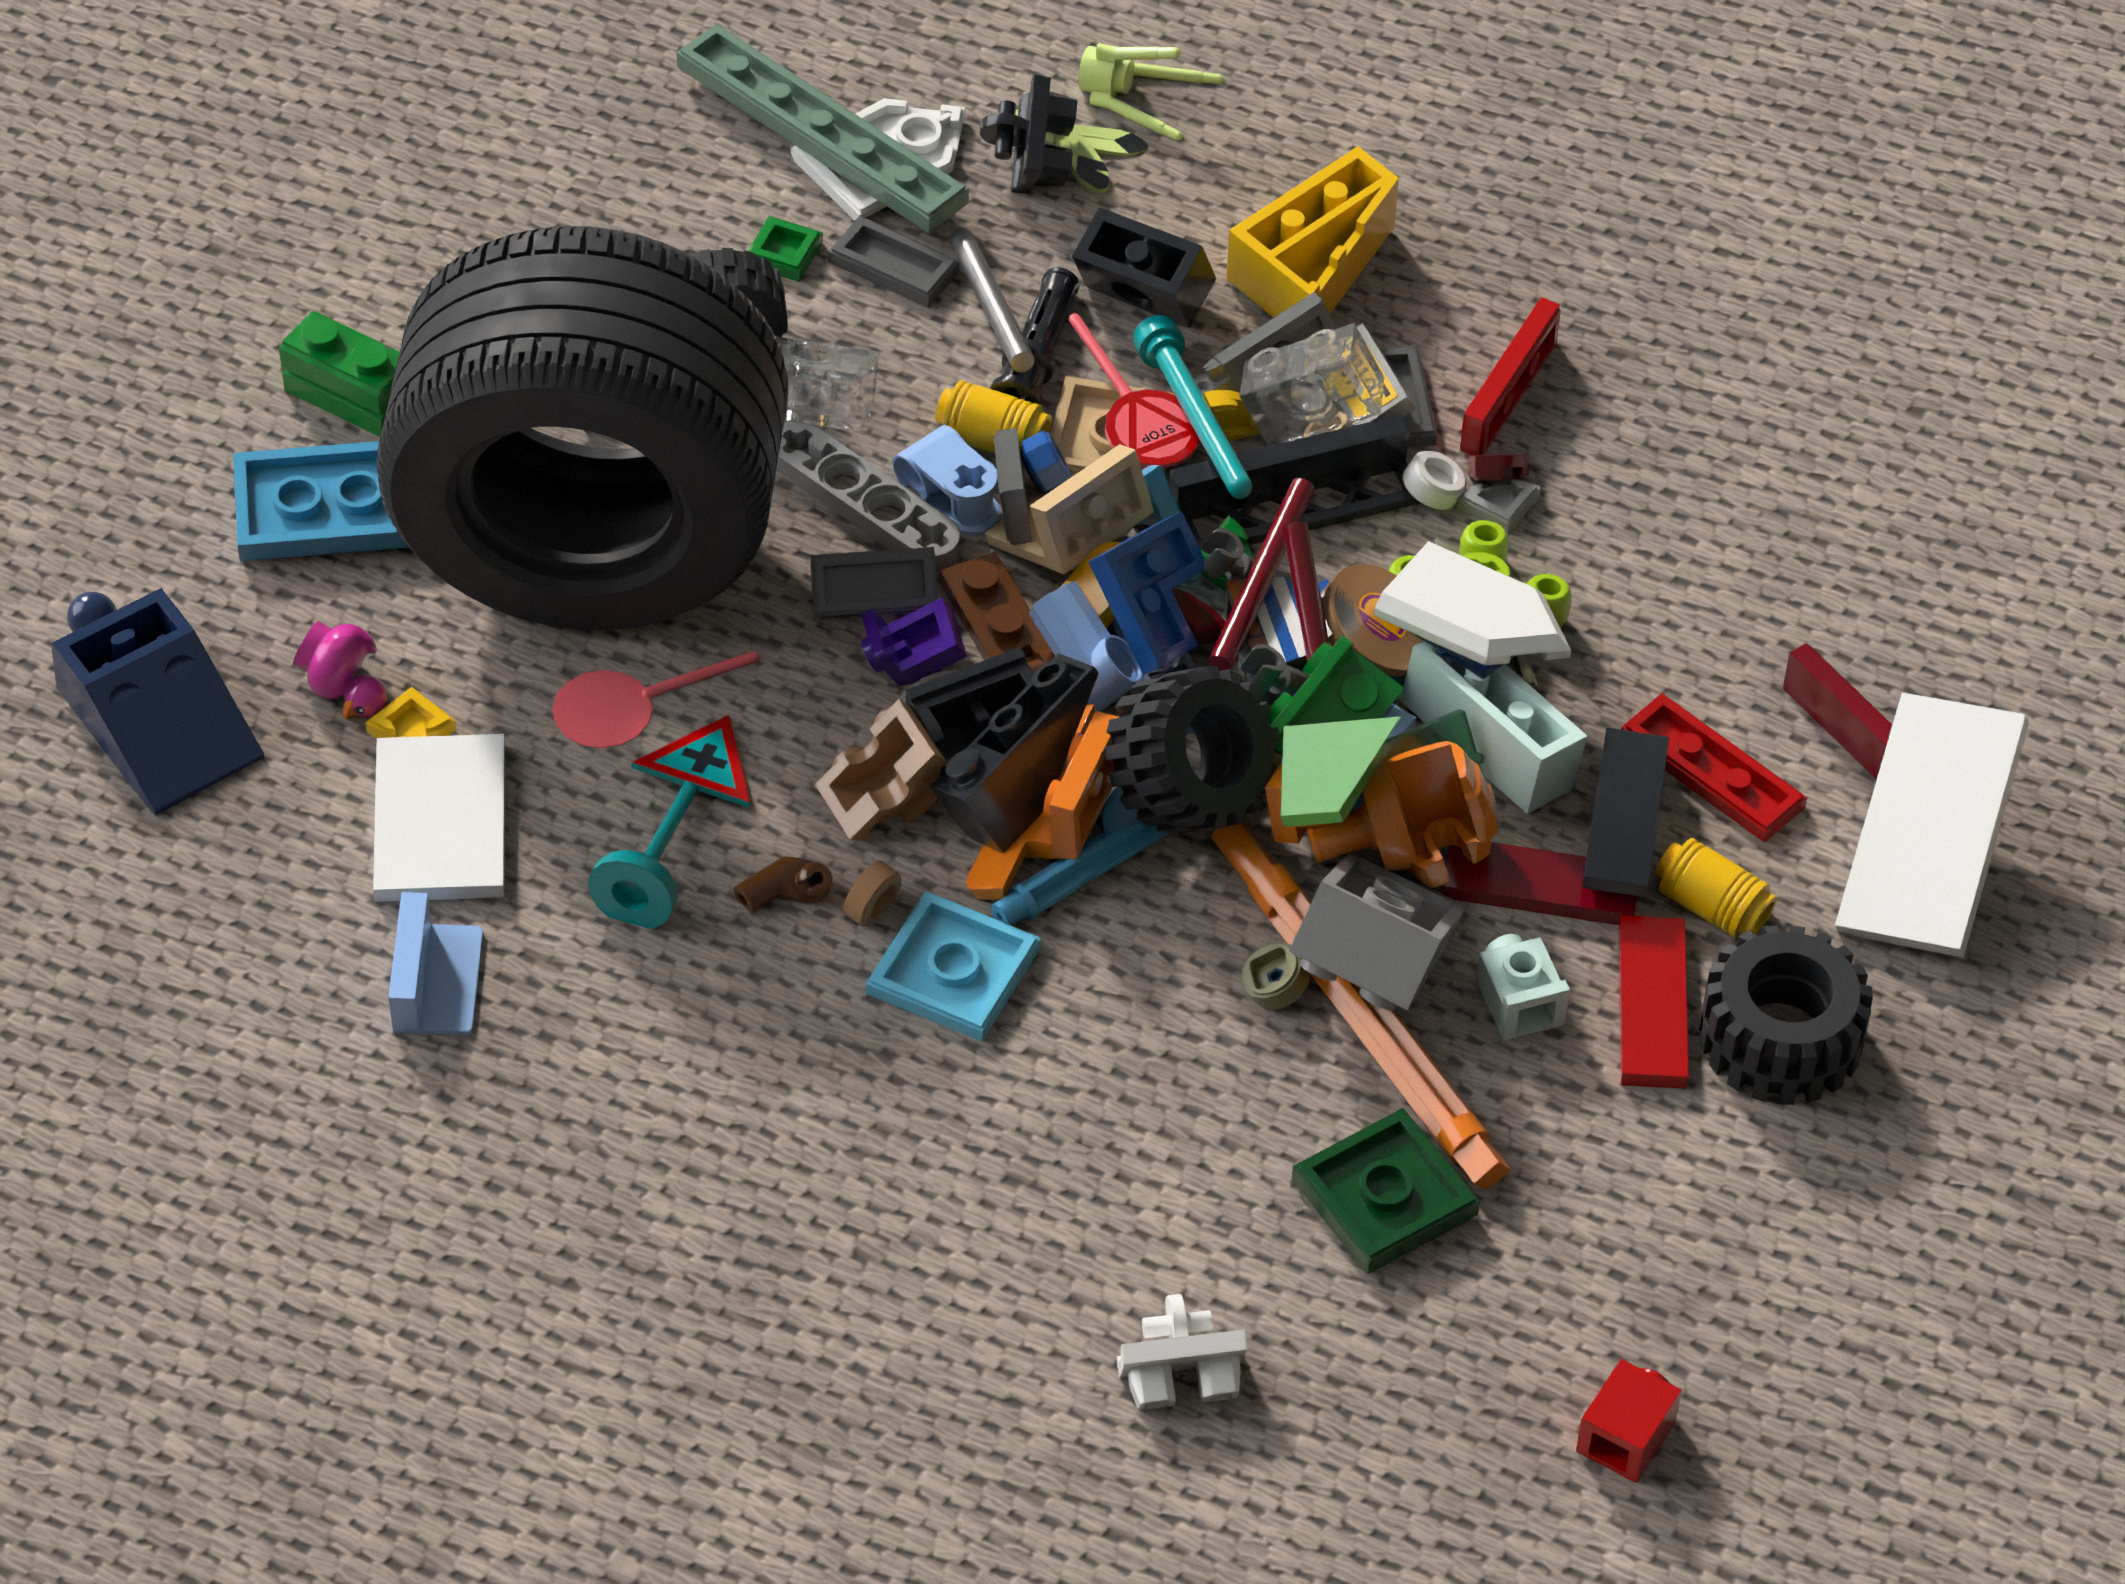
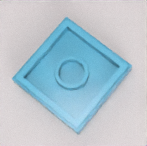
M925 891L866 982V994L983 1042L1041 949V938Z

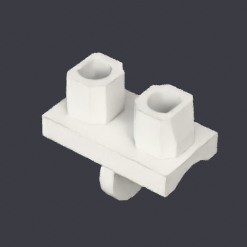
M1181 1294L1166 1296L1165 1316L1142 1318L1144 1338L1169 1336V1339L1121 1344V1356H1117L1116 1359L1119 1377H1128L1129 1387L1138 1410L1174 1406L1176 1398L1172 1371L1196 1369L1201 1402L1236 1399L1239 1394L1240 1363H1242L1247 1352L1245 1330L1189 1336L1188 1333L1211 1331L1212 1317L1210 1310L1186 1313Z

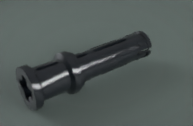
M1061 267L1050 268L1045 272L1042 284L1022 331L1034 356V365L1026 372H1016L1011 367L1004 352L1002 356L1003 372L1000 377L994 379L989 389L1017 397L1018 399L1026 397L1025 401L1041 405V387L1049 382L1055 371V360L1052 355L1053 349L1063 329L1074 297L1080 289V285H1076L1079 282L1078 277L1073 272Z

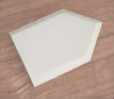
M884 98L856 113V115L946 174L953 172L965 116V107L941 105L940 110L908 107V101ZM796 145L791 147V155L795 163L854 221L859 216L866 218L887 207Z
M1429 541L1384 589L1374 609L1373 615L1377 618L1485 666L1510 663L1511 656L1541 653L1543 660L1570 658L1571 649L1543 593L1527 584Z

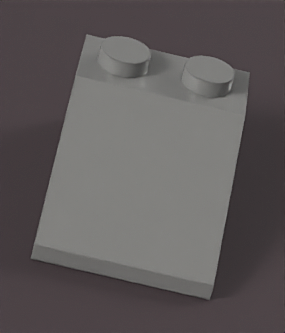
M1356 851L1349 852L1321 881L1288 952L1302 958L1300 966L1319 978L1336 981L1337 976L1361 987L1359 995L1380 1008L1393 1011L1398 1005L1408 1010L1422 990L1458 926L1467 906L1395 870L1387 871L1383 864Z

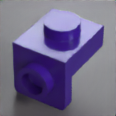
M943 597L890 624H887L873 608L861 614L867 637L861 639V646L869 664L877 673L885 670L898 686L914 684L967 657L954 611Z

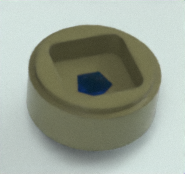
M1274 942L1259 948L1248 958L1243 967L1241 975L1242 985L1250 997L1264 1009L1277 1010L1291 1005L1302 996L1309 984L1310 973L1300 966L1302 958L1288 952L1291 947L1288 943Z

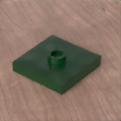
M1404 1108L1293 1166L1292 1180L1367 1274L1470 1220L1479 1213L1480 1201Z

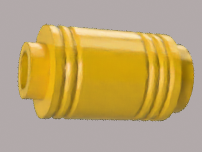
M960 380L953 390L946 388L942 392L935 412V422L942 424V426L946 425L953 428L969 446L995 454L993 436L996 435V431L1017 428L1021 451L1022 441L1043 430L1050 434L1052 416L1043 412L1042 405Z
M1695 838L1688 839L1682 846L1676 842L1672 843L1663 854L1655 870V875L1661 878L1659 892L1666 895L1669 899H1673L1674 902L1708 923L1715 925L1716 928L1729 933L1734 939L1748 931L1756 935L1770 918L1777 903V896L1769 892L1770 884L1761 881L1759 877H1754V874L1748 873L1747 870L1713 849L1705 847L1703 843H1699Z

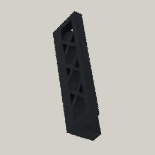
M1401 414L1237 453L1238 459L1252 482L1251 493L1243 499H1237L1230 495L1211 460L1171 469L1170 489L1200 550H1202V544L1207 538H1200L1192 520L1210 515L1225 520L1230 516L1241 527H1245L1244 531L1248 536L1249 545L1264 542L1272 522H1265L1249 514L1256 504L1272 501L1281 505L1292 480L1295 478L1308 480L1314 486V490L1328 487L1347 495L1340 506L1328 509L1309 502L1300 521L1307 523L1309 531L1421 504L1410 494L1403 482V473L1408 466L1406 458L1409 431ZM1394 471L1403 490L1382 495L1364 488L1371 476Z

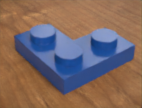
M1182 511L1161 520L1088 561L1143 675L1163 667L1198 646L1171 590L1205 570V558Z

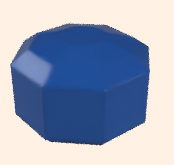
M1043 430L1022 441L1021 455L1024 467L1031 480L1043 492L1048 494L1072 477L1061 451L1049 432Z

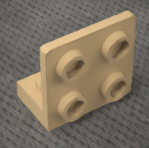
M1119 444L1077 474L1073 473L1070 479L1048 494L1042 492L1029 501L1028 511L1032 542L1010 545V541H1007L1004 519L988 529L985 535L989 545L1062 574L1075 570L1093 549L1104 543L1124 537L1132 530L1133 526L1154 512L1136 450Z

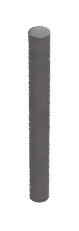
M959 228L951 234L950 242L1011 367L1016 372H1026L1034 365V356L972 232L967 228Z

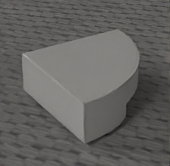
M1511 480L1510 485H1493L1484 488L1483 484H1477L1468 488L1457 498L1456 509L1478 520L1496 522L1509 534L1540 498L1541 487L1522 480Z

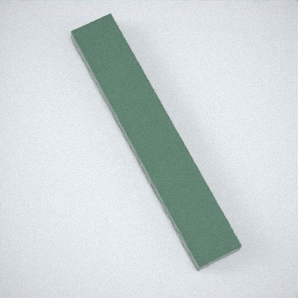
M716 23L676 52L677 67L928 234L969 203V188Z

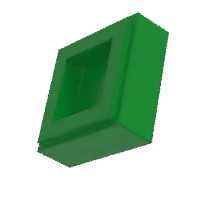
M768 216L748 251L754 252L755 256L759 258L764 257L769 260L773 269L777 268L781 277L800 282L823 243V232Z

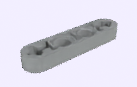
M802 421L784 424L777 471L889 550L925 548L922 546L923 538L932 543L927 547H934L936 572L954 565L960 553V532L958 526L949 517L817 426ZM805 445L808 446L809 455L799 449ZM791 446L797 450L790 454L787 452V447ZM813 462H814L815 464H817L814 470H813ZM837 475H849L858 481L856 486L846 490L834 489L826 482ZM894 506L900 509L903 515L896 520L881 521L871 513L878 507ZM915 522H917V530L913 528ZM940 538L943 540V546L940 547L933 542Z

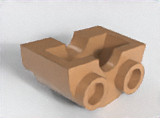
M900 699L877 715L874 724L869 728L873 738L868 746L865 748L852 747L843 751L835 758L832 767L815 784L850 840L863 841L873 837L871 828L875 824L898 814L902 816L905 822L916 819L929 810L938 799L930 785L939 777L942 767L947 766L946 761L911 707Z

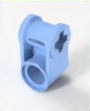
M943 425L893 457L892 465L898 482L904 487L910 485L921 495L920 498L949 517L958 526L961 534L970 536L982 535L999 522L1001 517L1000 507L993 498V494L998 486L996 468L965 443L963 438L950 426Z

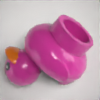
M317 621L305 635L293 661V665L307 672V681L311 690L317 696L328 700L342 696L345 703L342 711L344 719H348L351 716L373 717L386 705L387 690L382 681L368 674L356 676L364 658L369 654H375L377 651L376 644L370 634L361 627L350 623L341 624L332 629Z

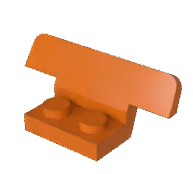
M1095 704L1086 705L1058 780H1053L1048 788L1043 813L1004 854L985 845L982 846L966 878V886L978 900H1000L1004 898L1024 858H1078L1112 789L1108 774L1115 771L1113 761L1105 759V746L1112 745L1113 736L1106 732L1109 720L1119 718L1118 716L1099 711L1095 712Z

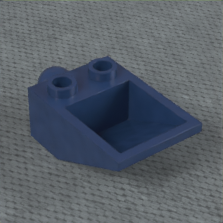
M162 588L118 610L109 597L99 592L82 593L71 602L67 611V622L72 633L51 643L56 688L154 815L167 810L264 758V752L198 635Z

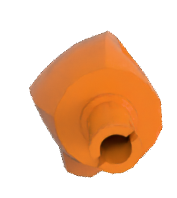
M1444 741L1404 752L1377 766L1362 791L1365 801L1360 802L1361 808L1350 811L1344 822L1329 823L1328 826L1306 827L1317 864L1339 857V855L1373 847L1374 852L1380 851L1387 871L1406 870L1429 888H1434L1449 881L1447 868L1439 851L1442 847L1448 845L1460 847L1463 855L1473 864L1478 863L1490 854L1491 839L1498 833L1497 805L1491 785L1486 783L1480 766L1471 760L1466 752L1457 744Z

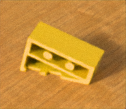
M1357 146L1229 230L1226 279L1272 317L1281 314L1313 292L1323 299L1331 314L1394 229L1399 178Z

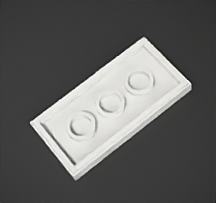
M1902 692L1835 923L1838 932L1964 958L2028 730L2029 721L2026 714Z

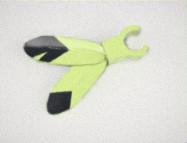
M1074 125L1068 137L1047 132L1045 140L1052 143L1055 142L1056 146L1072 149V174L1082 186L1095 193L1106 192L1109 185V172L1097 153L1131 156L1142 153L1148 148L1147 143L1133 133L1094 126Z

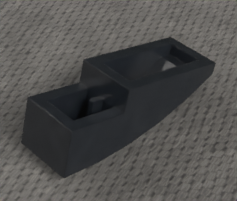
M1606 727L1582 888L1647 897L1669 737Z

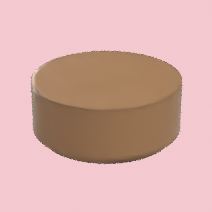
M881 860L871 864L850 889L843 904V913L861 926H869L897 896L901 886L900 873Z

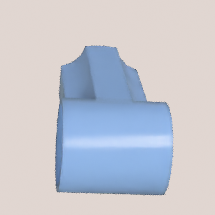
M1077 582L1063 585L1059 589L1045 595L1032 606L1033 608L1029 615L1055 656L1058 653L1094 666L1098 671L1097 680L1087 705L1095 704V712H1101L1129 691L1133 685L1143 680L1144 675L1130 646L1123 639L1109 634Z

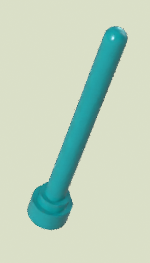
M1154 315L1146 318L1136 327L1133 333V345L1141 360L1149 367L1161 369L1230 495L1237 499L1247 497L1252 491V482L1182 359L1185 339L1172 318L1165 315Z

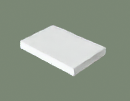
M504 734L377 738L373 877L375 902L401 901L402 892L428 893L429 900L504 897Z

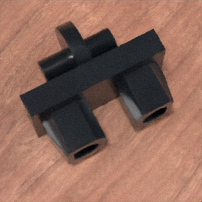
M1033 75L1030 92L1023 94L1019 99L1018 116L1016 115V103L1004 100L999 103V112L997 114L985 116L981 120L980 136L984 141L995 145V158L1000 160L1011 159L1012 147H1015L1011 192L1030 193L1035 183L1064 186L1070 176L1073 158L1072 149L1045 144L1046 132L1067 137L1070 135L1076 120L1078 100L1050 92L1051 77Z

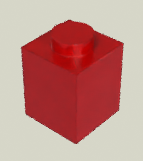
M1620 1359L1581 1418L1576 1452L1637 1483L1676 1423L1682 1389L1670 1384L1662 1374L1655 1370L1639 1368Z

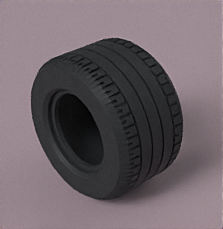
M560 226L523 231L484 243L463 253L460 257L447 264L443 270H440L423 289L408 316L377 453L379 490L386 513L403 541L435 574L464 595L510 616L553 627L578 630H614L646 626L688 612L714 599L735 583L754 559L765 536L788 403V378L781 347L762 313L735 285L704 262L663 242L615 229L589 226ZM563 427L590 431L616 439L633 448L619 449L581 445L549 436L533 428Z

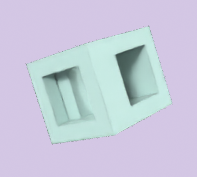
M1506 934L1493 940L1487 946L1486 951L1479 952L1476 981L1503 1040L1565 1025L1570 989L1566 980H1560L1541 937L1523 941L1517 934Z

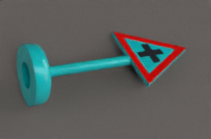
M729 715L631 762L632 769L682 785L645 853L628 849L612 851L596 862L588 879L589 894L597 908L607 917L648 929L657 928L668 921L677 903V887L670 872L659 862V859L697 791L750 808L749 794Z

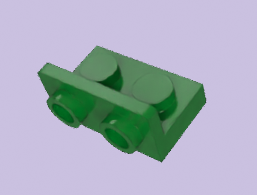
M1341 636L1333 647L1325 642L1315 651L1303 668L1302 673L1308 679L1292 697L1289 693L1284 692L1271 706L1273 714L1268 720L1271 728L1278 727L1280 741H1274V751L1281 754L1283 758L1284 726L1384 718L1404 694V687L1355 651L1353 642L1345 636Z

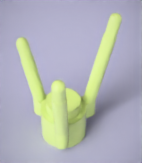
M1098 43L1097 47L1088 46L1082 56L1078 85L1080 91L1091 93L1090 105L1110 109L1157 133H1161L1174 140H1181L1183 134L1180 131L1115 98L1117 92L1127 94L1131 88L1134 76L1221 84L1224 82V78L1220 74L1134 63L1133 61L1177 59L1181 52L1176 47H1116Z

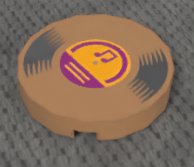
M1361 563L1343 568L1321 592L1324 617L1332 632L1328 637L1329 642L1333 647L1341 636H1345L1353 642L1355 651L1389 677L1395 676L1404 679L1413 646L1427 639L1373 615L1382 592L1397 575L1380 566Z

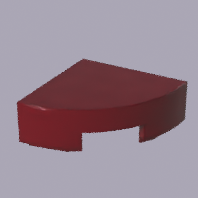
M1529 454L1468 455L1469 476L1473 480L1523 479L1525 475H1529Z
M1172 588L1175 599L1198 645L1217 641L1226 621L1197 597L1178 588Z

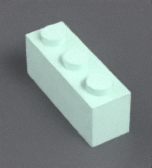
M1429 640L1413 646L1403 686L1404 694L1400 698V701L1443 740L1455 743L1461 747L1468 757L1480 766L1483 775L1526 814L1573 790L1587 735L1506 664L1485 666Z

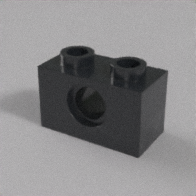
M1100 207L1072 255L1086 287L1151 314L1168 316L1177 324L1188 328L1191 327L1217 279L1202 245Z

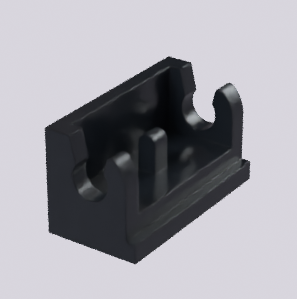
M1019 647L907 689L906 704L911 707L947 764L954 755L965 750L986 729L990 719L999 709L1009 705L1032 681L1034 673L1025 660V654ZM946 766L942 767L940 775L946 770Z

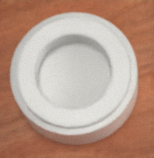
M1421 451L1417 453L1403 473V482L1410 494L1419 502L1434 509L1447 510L1452 508L1456 504L1457 498L1465 491L1467 481L1461 468L1449 457L1434 451Z

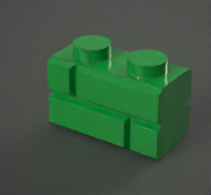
M316 311L310 312L282 341L279 347L281 367L285 368L282 372L284 391L381 437L400 352L393 348L388 349L385 347V344Z

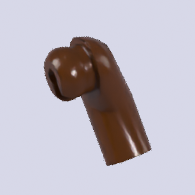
M785 856L735 885L733 890L736 899L752 914L776 898L804 903L820 901L828 895L833 884V876L830 869L820 862Z

